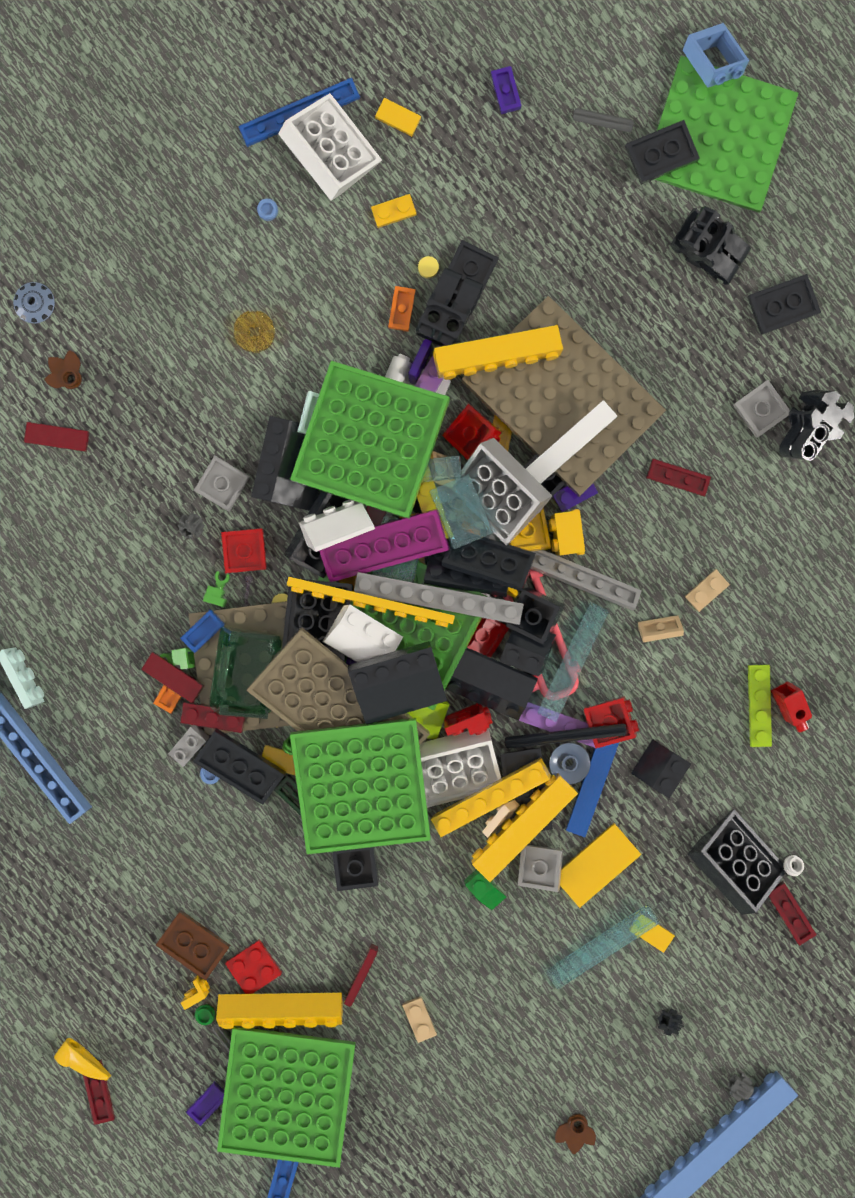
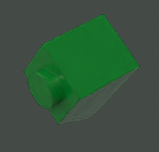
M477 869L464 880L465 886L491 911L507 897L493 881L489 882Z

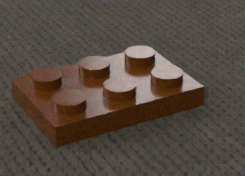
M180 910L156 946L206 981L229 949L230 944Z

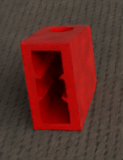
M789 681L770 690L784 720L795 726L797 732L806 731L809 728L807 720L812 718V714L803 691Z

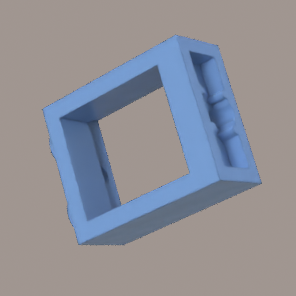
M724 23L690 34L683 48V52L707 88L741 77L749 62V59ZM717 46L729 65L715 69L703 51Z

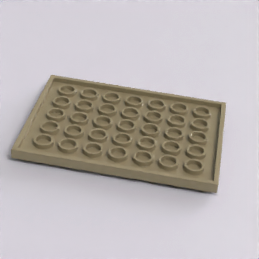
M548 296L509 334L558 325L563 350L557 359L549 361L546 358L540 359L533 364L519 363L513 368H505L503 366L498 367L497 370L492 372H485V370L477 371L474 375L464 376L461 382L538 456H541L604 400L618 417L555 471L556 475L580 497L665 413L666 409Z

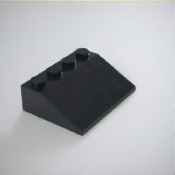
M269 416L251 497L310 511L318 497L319 490L290 480L306 434L297 432L298 422Z
M301 579L353 592L352 584ZM289 587L282 649L302 627L345 662L346 655L323 641L343 605H351L352 601L345 600L344 603L332 601L333 597L324 595V599L311 596L312 592L304 590L303 594L292 592L291 587Z
M430 641L348 665V674L366 725L447 701Z
M735 809L699 839L688 853V856L741 915L756 913L786 873L784 864Z

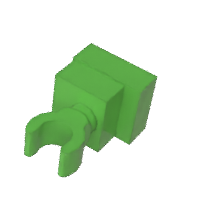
M217 571L215 574L216 586L208 585L203 601L225 608L227 600L223 599L225 593L223 588L229 582L230 575L227 574L226 579L221 581L219 579L220 572Z
M189 647L171 650L172 654L163 653L160 655L161 657H166L173 665H180L181 669L196 667L194 652Z

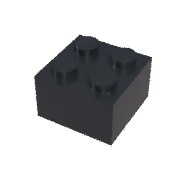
M375 847L332 852L337 891L379 885Z

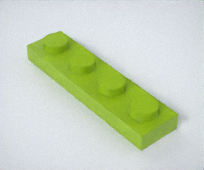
M748 665L750 747H772L770 665Z

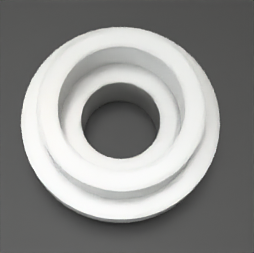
M795 855L788 856L784 860V870L790 876H798L804 870V863L801 858Z

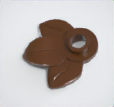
M69 350L64 359L58 357L48 358L51 374L44 380L49 386L53 388L66 387L67 389H76L80 386L82 382V376L79 373L81 363L74 352ZM73 375L75 380L69 383L68 378Z
M578 1113L571 1115L568 1122L561 1124L555 1133V1142L562 1143L566 1141L572 1154H576L583 1147L584 1143L594 1146L596 1141L595 1132L588 1126L586 1117ZM580 1121L581 1125L576 1127L574 1123Z

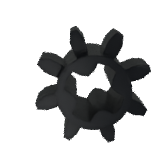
M670 1009L669 1012L662 1010V1014L657 1018L659 1020L658 1029L663 1030L664 1034L671 1036L672 1033L679 1035L678 1031L684 1027L681 1020L683 1016L677 1014V1011L674 1009Z

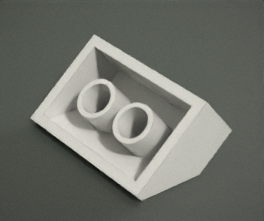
M347 500L342 503L343 506L338 508L332 506L324 509L323 513L317 516L315 514L305 516L303 518L304 521L299 522L307 546L317 552L374 530V525L363 504Z
M343 605L323 642L352 660L360 662L396 651L403 637L352 605Z

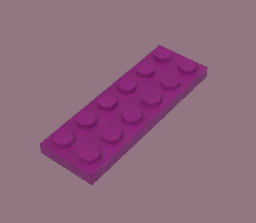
M433 509L412 515L409 519L401 518L376 525L374 530L319 550L329 582H334L356 576L358 572L367 573L449 550V545L438 510Z

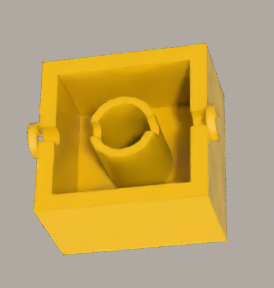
M575 509L570 512L551 515V519L548 520L549 532H553V540H550L551 551L555 552L557 556L576 553L577 555L585 554L580 510Z

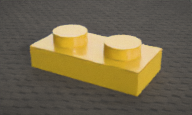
M410 194L371 207L377 228L417 215Z

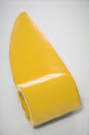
M67 1038L54 1055L57 1063L64 1067H70L84 1076L99 1080H108L111 1077V1074L102 1064L72 1038Z

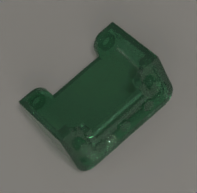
M221 627L209 700L210 708L218 715L268 719V713L271 710L251 695L247 688L271 662L272 655H276L281 650L282 642L280 636L233 627Z

